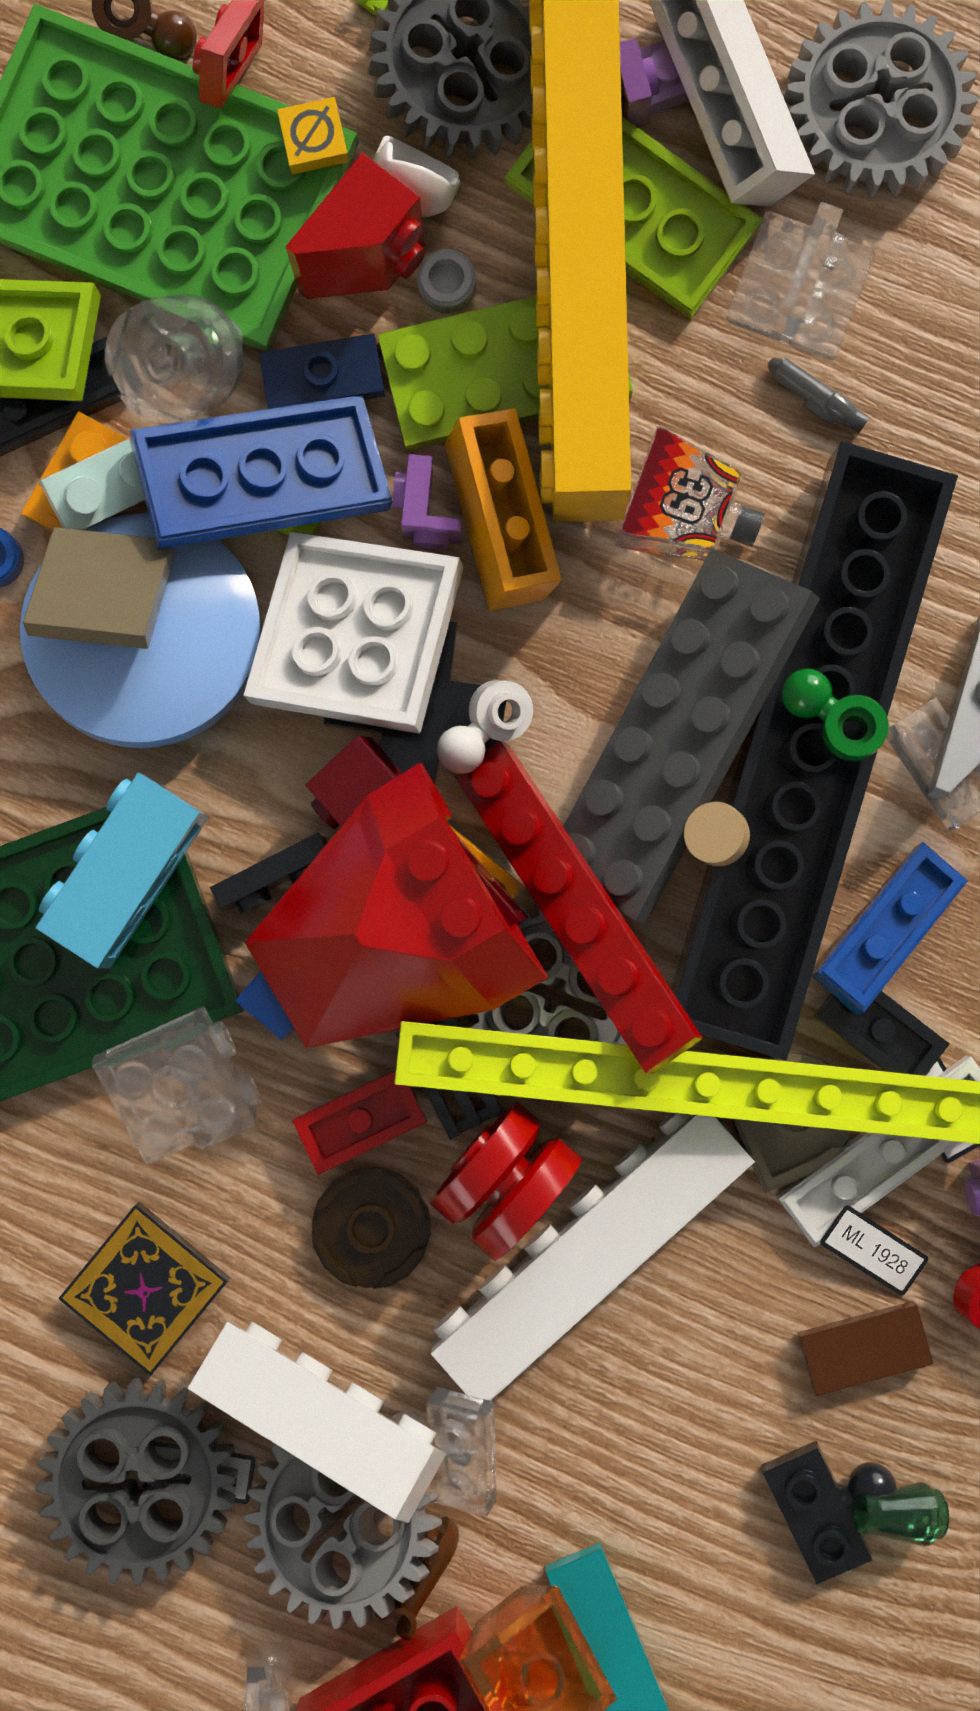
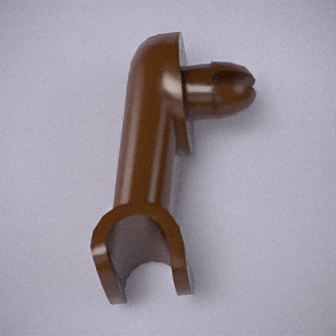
M447 1516L441 1518L442 1525L425 1532V1537L438 1545L439 1549L438 1552L430 1557H418L430 1573L420 1582L409 1580L415 1594L404 1603L393 1598L395 1611L384 1618H381L375 1612V1617L380 1621H384L391 1615H402L398 1621L396 1632L404 1640L413 1638L417 1626L416 1616L451 1562L457 1549L459 1530L457 1525Z

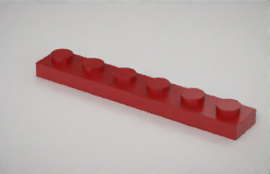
M499 741L485 752L484 759L478 768L466 774L456 775L455 778L644 1072L654 1074L703 1039L510 745Z

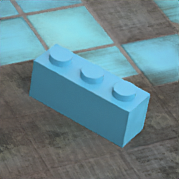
M139 772L132 782L125 779L114 790L106 806V809L111 814L99 832L91 830L82 839L73 855V861L78 864L65 884L58 881L50 888L39 906V912L44 915L36 929L96 968L112 967L209 819V816Z

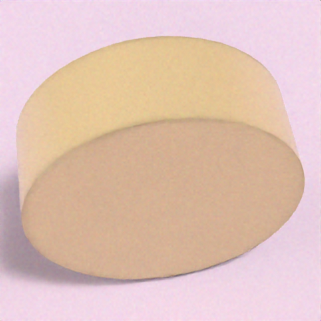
M705 803L696 808L686 821L684 828L685 844L694 857L708 865L726 866L735 862L744 854L749 844L750 830L746 819L739 811L726 803Z

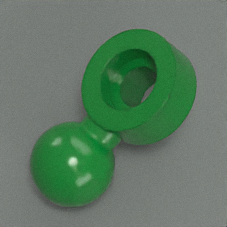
M814 669L798 670L786 679L782 688V700L785 707L793 715L800 718H813L817 716L824 721L822 727L823 739L833 754L844 760L860 761L872 756L882 746L888 734L889 723L884 709L878 702L863 695H850L837 700L832 696V687L829 680L824 674ZM848 721L859 723L864 729V737L860 740L847 738L843 732V724Z

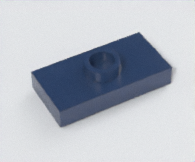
M374 333L259 352L268 409L363 395L364 400L385 397Z

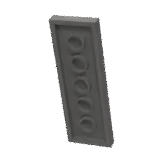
M712 548L563 826L618 910L646 924L687 847L684 840V828L688 817L696 808L712 801L820 600L811 590Z

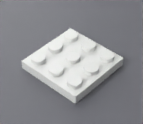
M290 532L243 696L250 704L420 734L464 569L460 558Z

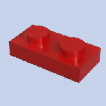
M232 0L229 5L223 4L218 11L215 26L208 37L201 36L198 40L193 56V72L199 75L200 102L218 108L223 107L262 45L265 0Z
M395 1070L292 1120L317 1175L427 1123L428 1119L412 1086L394 1084Z

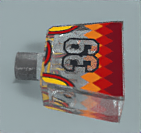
M657 426L621 524L615 546L634 551L704 562L711 548L715 549L719 536L753 547L765 513L732 502L742 475L738 469L667 429Z

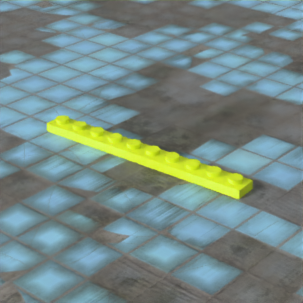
M401 1021L394 1079V1084L980 1144L979 1081L692 1051L683 1052L654 1074L644 1072L629 1047L625 1044Z

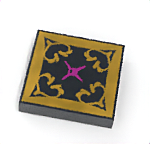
M138 1202L58 1299L151 1376L231 1277L146 1206Z

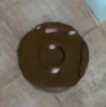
M378 1166L353 1169L335 1179L318 1199L312 1219L313 1248L323 1267L340 1282L354 1287L387 1288L408 1277L424 1258L431 1235L429 1208L418 1187L401 1173Z

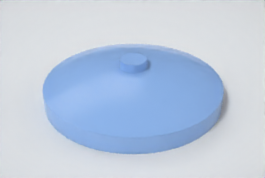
M146 513L110 517L83 529L86 531L155 538L149 514ZM219 540L174 547L175 556L148 649L27 636L23 620L41 566L38 568L28 587L22 606L20 643L27 671L35 687L59 717L76 730L98 741L129 748H152L189 739L214 725L232 709L245 692L262 628L258 602L251 581L237 558Z

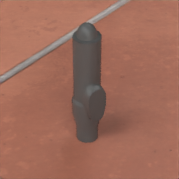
M773 358L769 361L768 369L773 374L772 378L805 400L803 406L827 423H840L859 434L870 419L868 415L860 411L845 395L839 391H834L787 358H784V360Z

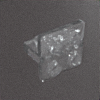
M821 202L811 226L774 212H767L763 218L727 314V321L752 332L833 360L840 350L875 252L872 248L845 239L846 235L836 232L843 213V209Z

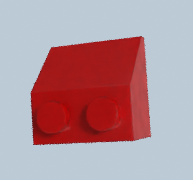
M362 152L285 246L299 293L307 299L384 291L389 290L400 276L404 279L410 277L422 262L426 252L423 248L425 242L420 197Z

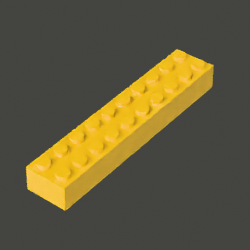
M529 0V36H531L530 88L533 113L531 128L532 152H534L535 268H537L535 297L536 327H547L538 328L537 385L549 386V389H539V445H550V450H541L540 500L541 504H552V522L623 521L631 494L619 0Z

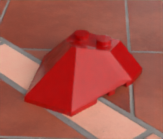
M422 763L410 768L364 798L244 942L305 1048L400 1029L401 1021L428 1024L491 1011L548 978L519 926L515 924L509 927L452 831L447 820L452 818L453 815Z

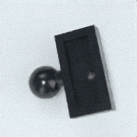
M817 1440L762 1464L763 1475L816 1584L872 1561L871 1551L851 1511L859 1508L867 1513H880L887 1510L893 1504L897 1494V1485L894 1476L885 1466L875 1462L860 1464L851 1472L847 1485L839 1488Z

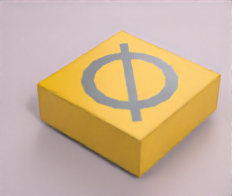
M335 97L277 109L292 175L349 162Z

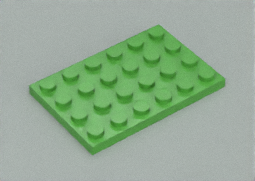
M34 3L0 80V244L259 350L270 351L297 289L285 246L347 172L359 144L356 132L342 127L348 153V163L292 175L277 109L289 107V105L237 84L222 108L200 102L199 75L193 72L192 66Z

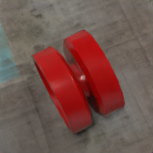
M515 1101L490 1128L486 1126L454 1162L450 1168L452 1172L435 1192L429 1203L449 1222L455 1224L469 1218L486 1201L488 1205L473 1225L471 1241L493 1261L502 1258L535 1225L569 1183L583 1160L578 1153L559 1137L548 1139L527 1159L523 1156L539 1135L541 1122L518 1101Z

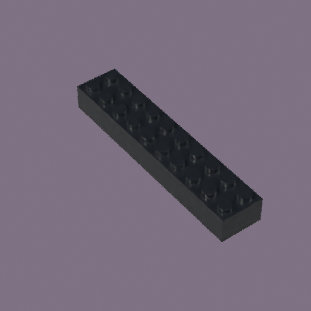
M842 440L827 462L792 583L811 590L820 600L745 738L726 804L735 808L746 819L750 830L749 844L744 854L735 862L726 866L707 865L671 986L672 992L703 1036L787 1061L877 752L860 761L844 760L833 754L823 739L822 727L824 721L817 716L813 718H800L789 712L782 700V688L786 679L792 673L801 669H814L824 674L829 680L832 687V696L837 700L850 695L867 696L878 702L888 717L958 478L956 474ZM848 721L843 724V732L847 738L860 740L864 737V729L859 723Z

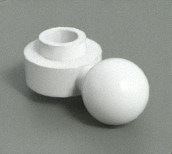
M504 680L488 681L478 687L469 703L471 724L468 727L455 726L448 729L438 741L437 755L441 764L447 770L456 774L472 772L482 763L485 755V743L489 739L511 741L520 737L528 729L533 717V704L528 692L521 685ZM507 700L512 706V714L507 721L502 722L498 716V708L503 701Z

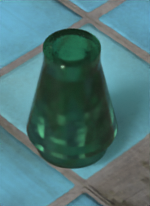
M923 1482L897 1487L893 1492L885 1495H857L852 1503V1521L855 1529L860 1534H875L927 1547L935 1540H941L948 1531L949 1508L944 1495L938 1489L930 1488ZM862 1502L865 1504L867 1511L862 1508Z

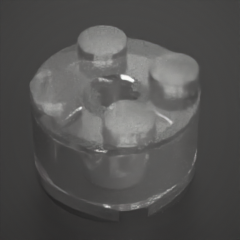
M183 293L156 297L136 304L116 319L107 337L105 364L109 376L113 375L114 381L121 393L118 394L132 412L156 423L170 424L182 422L217 409L233 394L238 386L243 370V336L238 325L220 307L203 297ZM173 347L176 349V356L181 361L179 369H177L178 359L170 354V349Z

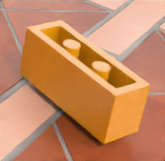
M516 408L460 417L444 446L488 612L544 601L562 581Z

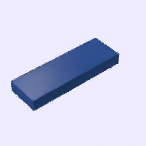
M921 842L914 847L813 972L812 977L855 1015L858 1016L864 1013L968 880L929 846Z

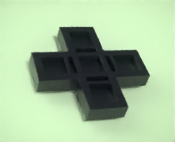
M449 622L420 734L324 717V725L327 727L382 734L381 749L402 773L422 763L436 786L439 765L437 755L438 741L448 729L455 726L468 727L471 724L469 703L473 693L481 686L450 681L458 628L457 623ZM507 700L503 701L498 708V716L502 722H504ZM489 739L485 743V748L490 749L499 741Z

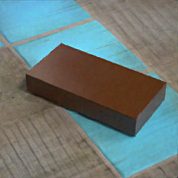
M913 1301L797 1332L811 1385L817 1396L934 1364L918 1306Z

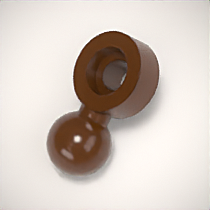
M92 0V13L95 22L105 32L125 40L134 39L144 33L151 37L152 44L158 53L177 61L190 56L196 47L197 31L195 25L182 12L170 10L158 14L153 11L152 0H131L134 4V14L130 19H122L114 11L113 5L115 0Z

